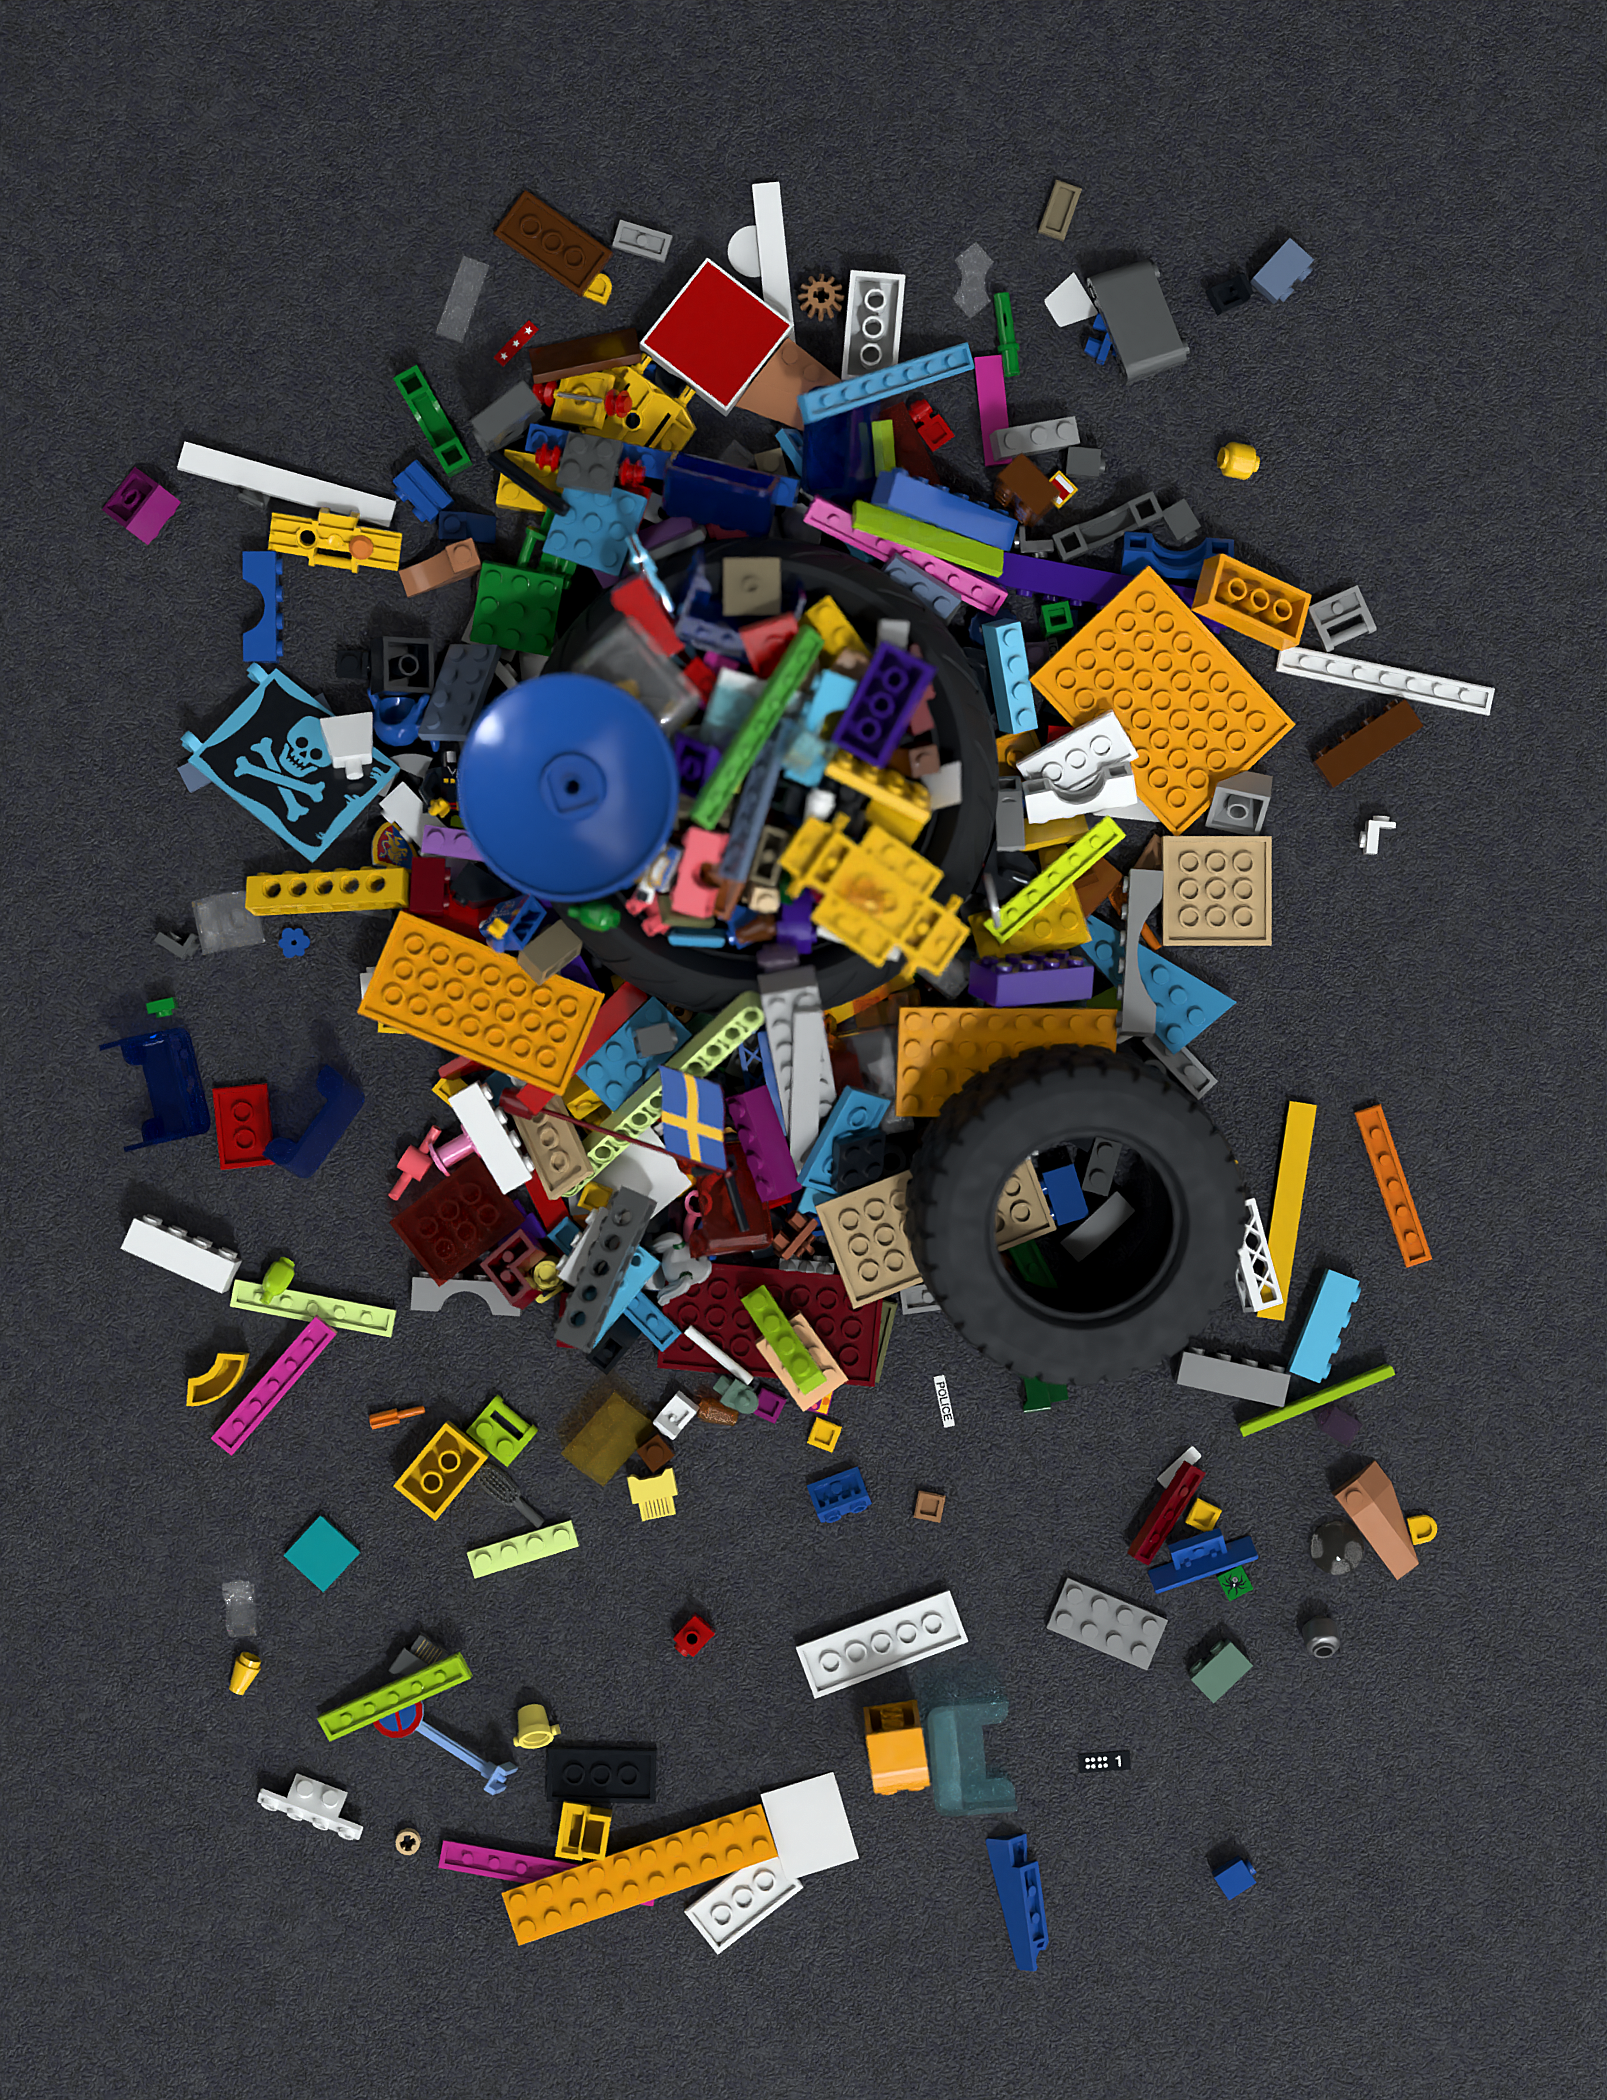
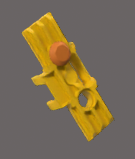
M321 507L318 519L272 512L268 550L308 556L309 566L315 567V564L352 570V573L357 574L360 565L398 571L403 533L357 526L360 513L351 512L349 516L330 514V508ZM302 531H312L316 540L312 544H305L301 539ZM318 547L350 552L352 559L318 554Z

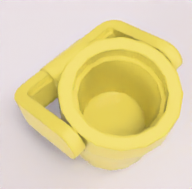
M546 1255L531 1268L530 1276L540 1289L554 1290L545 1297L542 1294L535 1299L538 1303H544L564 1289V1286L561 1285L564 1281L556 1276L559 1270L555 1267L560 1259L553 1255Z
M531 1704L519 1709V1732L516 1737H513L516 1747L540 1748L552 1742L554 1735L561 1734L559 1724L549 1725L545 1709L542 1705Z

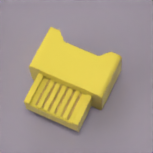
M673 1466L666 1467L662 1474L643 1478L635 1474L627 1475L632 1504L639 1503L642 1521L676 1514L673 1496L678 1495V1488Z

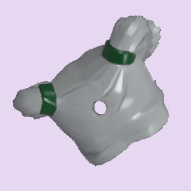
M672 1232L644 1243V1247L650 1253L663 1254L661 1260L662 1268L669 1284L657 1295V1303L660 1306L670 1303V1299L685 1293L691 1285L702 1283L711 1273L712 1264L708 1259V1250L703 1244L695 1241L685 1242L680 1234Z

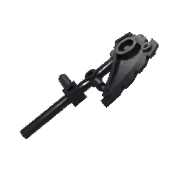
M719 1068L712 1069L709 1072L711 1075H705L703 1079L721 1084L725 1103V1124L735 1131L724 1133V1144L736 1141L738 1138V1133H736L737 1130L726 1098L738 1094V1092L729 1084L730 1081ZM725 1146L728 1167L732 1171L738 1170L734 1154L728 1155ZM701 1166L692 1167L691 1174L693 1177L716 1173V1176L723 1175L739 1232L750 1230L734 1173L731 1177L725 1178V1174Z

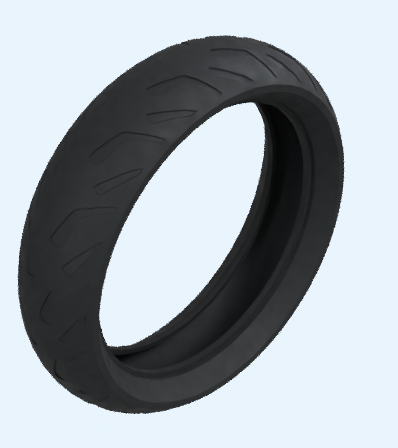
M778 537L720 539L686 547L653 562L657 569L654 573L664 585L675 606L672 610L674 619H678L686 614L688 618L711 610L724 608V559L780 558V606L809 611L829 596L855 633L875 649L879 619L906 620L909 622L907 643H916L922 659L938 667L930 682L935 697L925 700L934 725L933 728L927 730L929 740L937 747L939 767L960 762L961 802L931 811L929 826L918 854L919 857L943 873L928 898L944 908L952 894L956 895L962 900V903H960L953 914L956 917L978 878L990 846L999 795V765L993 723L984 693L964 652L944 624L911 591L892 580L889 575L874 566L844 552L801 540ZM645 566L640 568V570L643 569L646 575L648 576ZM636 570L627 574L605 590L574 620L556 644L545 662L539 677L557 674H580L604 680L603 668L607 658L615 652L629 651L635 655L641 649L639 636L637 633L635 635L632 634L626 624V615L622 610L618 611L611 599L614 585L635 574ZM658 592L659 596L663 601L664 597ZM619 889L604 896L587 900L556 901L549 899L566 926L583 941L582 945L619 977L667 1003L716 1017L744 992L752 991L761 996L758 975L813 966L820 1006H822L824 1011L864 996L897 976L908 962L904 953L900 951L897 961L886 958L881 967H877L848 945L834 940L811 947V953H785L764 956L735 955L710 950L701 946L672 945L669 941V932L667 931L664 934L658 932L652 936L647 934L643 929L642 923L648 918L641 912L636 915L631 914L625 905L629 900ZM587 902L607 903L611 905L614 911L619 912V923L617 927H610L606 931L585 927L579 918L568 915L569 907L571 905L581 907Z

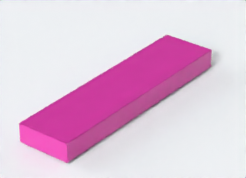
M1001 355L974 357L985 467L1009 465L1012 459L994 462L989 437L996 430L1009 428Z

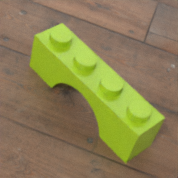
M764 1284L741 1299L794 1383L804 1395L827 1381L816 1361L806 1349Z

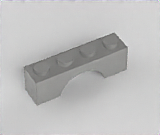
M420 1271L419 1276H414L412 1279L411 1310L438 1312L450 1295L468 1291L484 1298L490 1306L493 1315H522V1310L510 1305L488 1275L474 1274V1279H463L462 1273H447L446 1278L436 1277V1272Z

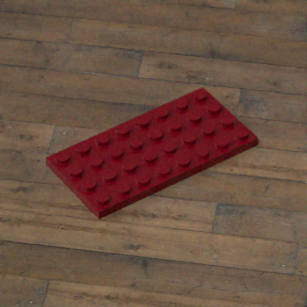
M711 1262L712 1270L705 1281L700 1284L691 1285L685 1293L670 1299V1303L662 1307V1313L682 1333L665 1351L658 1350L657 1368L732 1374L684 1334L685 1330L692 1325L752 1376L780 1379L755 1345V1340L761 1337L763 1333L741 1301V1299L764 1284L786 1318L797 1310L802 1312L847 1375L848 1380L843 1384L875 1387L883 1298L853 1309L839 1273H806L785 1271L771 1267ZM666 1277L664 1287H666L669 1284Z

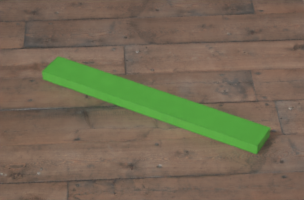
M802 625L688 814L704 828L709 830L713 828L824 645L825 641L810 626Z

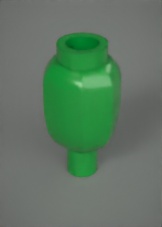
M587 902L581 907L571 905L568 910L570 917L579 918L580 922L590 929L606 931L610 927H617L619 923V912L614 911L611 905L607 903Z

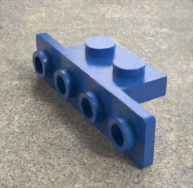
M1220 1528L1168 1545L1173 1562L1149 1570L1148 1575L1155 1593L1158 1594L1257 1560L1258 1554L1250 1536L1225 1544Z

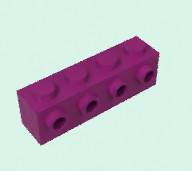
M767 1085L750 1088L726 1098L729 1112L733 1118L738 1138L742 1144L761 1202L779 1199L802 1189L801 1184L796 1181L798 1174Z

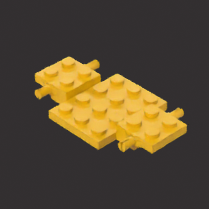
M839 813L831 826L822 824L813 816H809L777 862L790 871L795 878L785 892L788 895L791 894V897L796 898L802 887L806 885L825 895L810 916V919L877 967H881L893 947H896L908 959V962L899 973L901 976L910 980L916 968L921 967L938 977L970 931L959 923L955 915H953L960 903H962L960 898L952 894L944 908L928 898L943 873L876 825H872L857 847L840 833L847 821H849V818L847 816L844 817V814Z

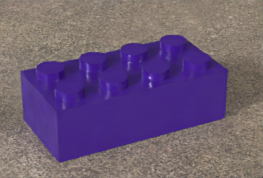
M890 640L883 641L831 741L878 768L886 767L938 667Z
M1062 949L1053 950L1052 954L1033 951L1029 952V956L1014 953L1006 954L1005 958L982 956L981 960L970 961L968 993L995 1007L1092 998L1094 966L1084 962L1083 958L1072 956L1069 954V951Z

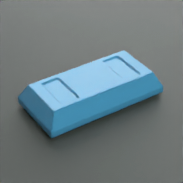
M671 926L669 941L672 945L721 947L725 942L726 932L720 928Z

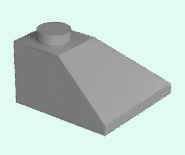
M1244 771L1218 782L1205 827L1248 836H1259L1271 798L1273 776Z

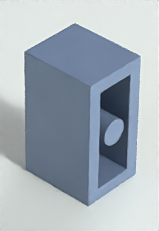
M1289 238L1252 278L1250 283L1271 303L1275 304L1279 299L1284 302L1294 291L1291 286L1295 281L1299 279L1302 282L1312 272L1313 269L1309 266L1314 259Z

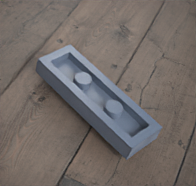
M896 552L880 569V571L889 575L892 580L911 591L932 612L943 619H946L961 602V594Z

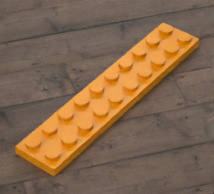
M759 1803L605 1856L604 1861L594 1860L503 1891L501 1894L519 1946L778 1857V1853L762 1805Z

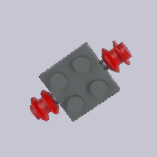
M569 432L563 454L559 445H556L551 450L548 449L547 443H544L541 448L538 447L535 454V463L539 464L540 470H543L545 466H550L551 472L554 473L559 468L556 484L558 487L611 496L616 475L619 476L622 485H625L629 480L633 482L634 487H637L639 482L643 483L646 474V467L642 466L641 460H638L636 464H631L630 459L626 458L619 464L624 447L622 441Z

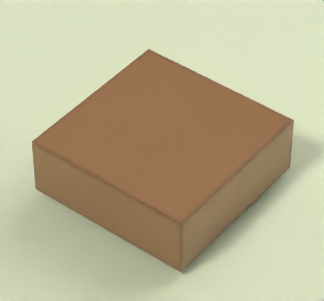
M919 1490L913 1517L940 1523L946 1496Z

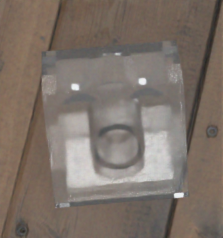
M246 890L213 895L191 902L203 955L265 942L260 916H254L245 908Z

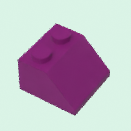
M134 467L102 510L149 545L152 539L157 537L166 521L174 515L181 501Z

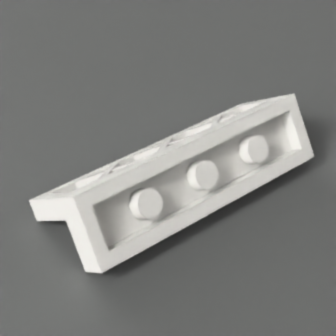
M1255 1198L1246 1200V1206L1249 1207L1251 1217L1246 1224L1245 1239L1248 1233L1251 1232L1257 1236L1258 1244L1255 1250L1247 1247L1246 1241L1244 1242L1243 1249L1238 1252L1241 1260L1234 1278L1244 1313L1257 1312L1284 1303ZM1256 1258L1263 1261L1265 1265L1262 1277L1254 1273L1253 1270ZM1265 1284L1271 1288L1274 1300L1263 1303L1260 1291Z

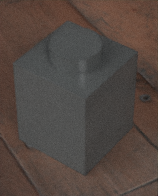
M1069 446L1066 456L1065 477L1097 480L1099 473H1104L1106 457H1101V449Z
M1185 498L1162 511L1164 516L1161 521L1175 543L1182 540L1185 544L1198 536L1196 531L1199 530L1201 525Z

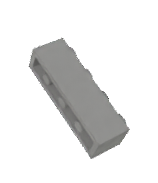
M1190 1346L1188 1351L1181 1350L1174 1380L1175 1383L1284 1407L1291 1376L1284 1372L1285 1367L1269 1364L1268 1369L1258 1367V1361L1242 1358L1241 1363L1231 1361V1355L1218 1352L1215 1353V1357L1204 1355V1349Z

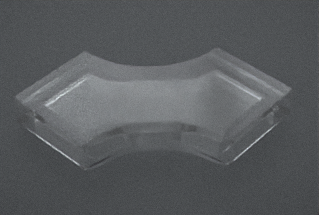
M977 242L955 259L962 278L961 286L952 300L969 320L991 302L985 291L984 280L986 273L994 262Z

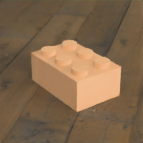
M797 1310L787 1320L816 1361L827 1381L804 1395L796 1386L764 1335L755 1340V1345L804 1412L845 1383L848 1378L802 1312Z

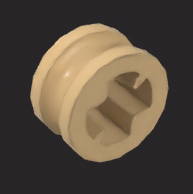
M405 1828L398 1833L396 1848L401 1854L412 1855L419 1849L421 1838L416 1830ZM406 1835H410V1839L414 1838L416 1841L412 1843L411 1848H406V1844H401Z

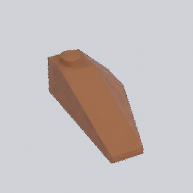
M1375 1460L1331 1492L1396 1580L1419 1564L1392 1482Z

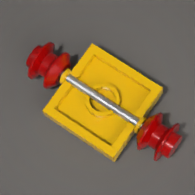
M593 372L561 379L560 385H558L556 380L534 384L531 390L541 405L545 403L548 407L554 406L551 420L559 424L602 430L606 414L608 416L616 414L619 418H624L632 409V399L626 390L618 392V390L613 389L616 377L606 373Z

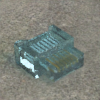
M798 717L783 737L782 741L787 745L775 760L800 779L806 781L816 766L820 769L824 768L839 746L834 742H823L808 730L807 722Z

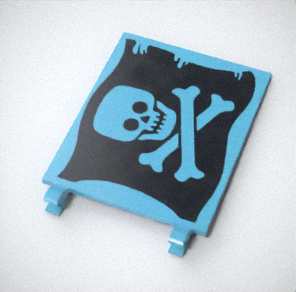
M253 662L247 669L249 672L247 676L253 682L260 684L255 691L205 743H201L195 735L187 731L181 737L183 741L182 746L194 753L188 759L191 765L313 863L400 771V767L373 746L372 763L362 765L363 776L358 779H348L345 767H333L321 733L320 719L336 716L278 669H275L268 675L257 663Z

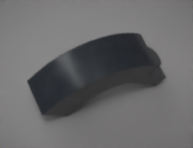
M776 779L768 806L804 821L808 793L811 794V792L794 784ZM835 802L823 824L831 826L838 814L842 813L844 817L847 816L849 818V821H847L840 833L843 836L857 840L867 814Z

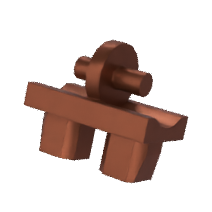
M792 1210L785 1219L793 1228L786 1236L781 1230L777 1229L768 1238L771 1245L775 1248L773 1252L779 1258L782 1257L786 1261L792 1254L797 1258H800L804 1252L810 1255L814 1254L815 1250L810 1245L816 1237L811 1232L819 1224L814 1218Z

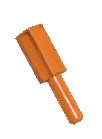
M422 1405L397 1411V1408L369 1414V1423L372 1430L400 1423V1419L424 1414L425 1408Z

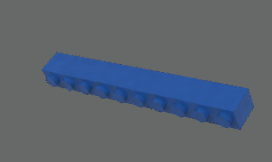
M530 423L525 450L536 453L538 447L541 448L544 443H547L548 449L551 450L556 445H559L563 454L569 432L590 434L539 423ZM623 442L624 447L619 464L626 458L630 459L631 464H636L638 460H641L642 466L646 467L645 476L788 507H796L801 479Z

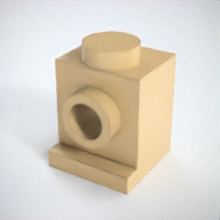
M748 879L741 900L747 902L754 911L761 913L777 912L781 888L779 885L771 887Z

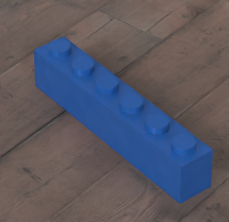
M892 468L891 472H879L871 503L911 519L1010 553L1018 521L1008 517L1009 512L996 508L992 511L989 509V504L976 500L972 503L968 501L969 496L956 492L952 495L948 493L949 488L933 484L932 487L928 485L929 480L917 476H913V478L907 477L908 472L902 469Z

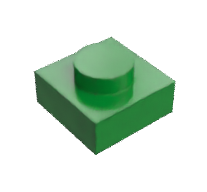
M176 997L146 1003L148 1014H156L157 1018L173 1015L172 1010L179 1008Z

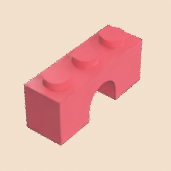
M703 826L691 827L690 831L686 832L683 846L686 847L684 858L680 859L677 867V874L680 875L677 885L673 887L671 892L672 910L700 918L712 915L718 889L710 887L702 881L700 868L705 861L715 864L722 862L730 834L714 829L709 830Z

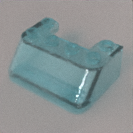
M1007 1695L964 1698L936 1706L930 1710L927 1721L934 1805L937 1812L942 1816L953 1817L1018 1811L1015 1789L1012 1782L1003 1777L986 1778L982 1725L998 1724L1005 1720L1009 1707Z

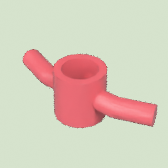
M432 1125L419 1148L413 1145L408 1147L397 1165V1168L403 1171V1173L389 1193L391 1199L397 1201L412 1178L420 1182L434 1161L431 1156L427 1155L430 1151L428 1145L430 1143L434 1145L442 1132L441 1128Z

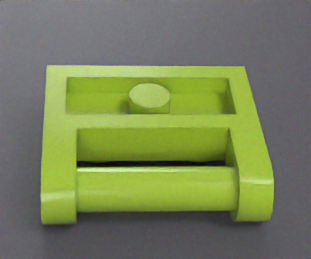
M497 1394L466 1433L508 1467L539 1429L525 1422L502 1402L504 1399ZM496 1410L524 1435L520 1440L517 1439L490 1415Z

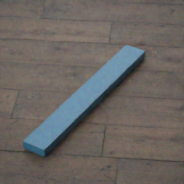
M968 342L796 397L803 421L808 423L975 369Z

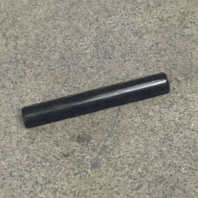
M491 452L487 459L488 464L561 517L567 515L571 508L570 504L500 452Z

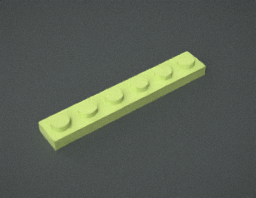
M235 1279L230 1303L231 1307L311 1322L318 1315L330 1326L392 1337L397 1310L286 1289L282 1294L274 1296L270 1304L265 1305L259 1300L264 1292L262 1284Z

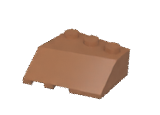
M787 337L753 380L735 407L749 410L762 417L776 420L789 427L816 436L832 415L804 423L796 396L843 381Z

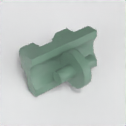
M722 1375L713 1387L714 1390L723 1396L720 1400L721 1403L743 1414L753 1413L759 1405L758 1396L753 1392L754 1388L740 1380L728 1379Z

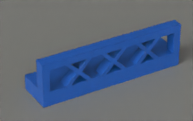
M764 1024L751 1033H757L759 1044L754 1051L746 1047L743 1041L738 1045L746 1090L754 1088L758 1084L761 1086L767 1085L783 1134L786 1136V1127L767 1024ZM745 1052H747L748 1054H750V1056H749V1058H748L747 1060H746ZM753 1058L763 1063L764 1070L758 1077L748 1071V1065ZM764 1075H765L766 1083H765L764 1081H762V1078L764 1077ZM750 1078L755 1081L752 1086L750 1083Z

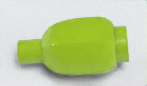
M280 1257L279 1261H275L270 1265L262 1281L264 1292L259 1300L263 1304L269 1305L274 1296L282 1294L289 1286L295 1274L293 1270L295 1264L290 1259Z

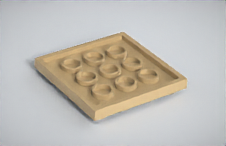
M1162 836V946H1272V836Z

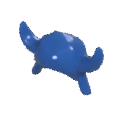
M371 687L367 689V694L374 708V712H372L373 728H375L380 740L394 747L412 744L419 737L418 731L424 718V710L430 695L427 693L422 694L419 701L406 697L380 699L379 695H371ZM430 740L433 751L437 752L440 741Z

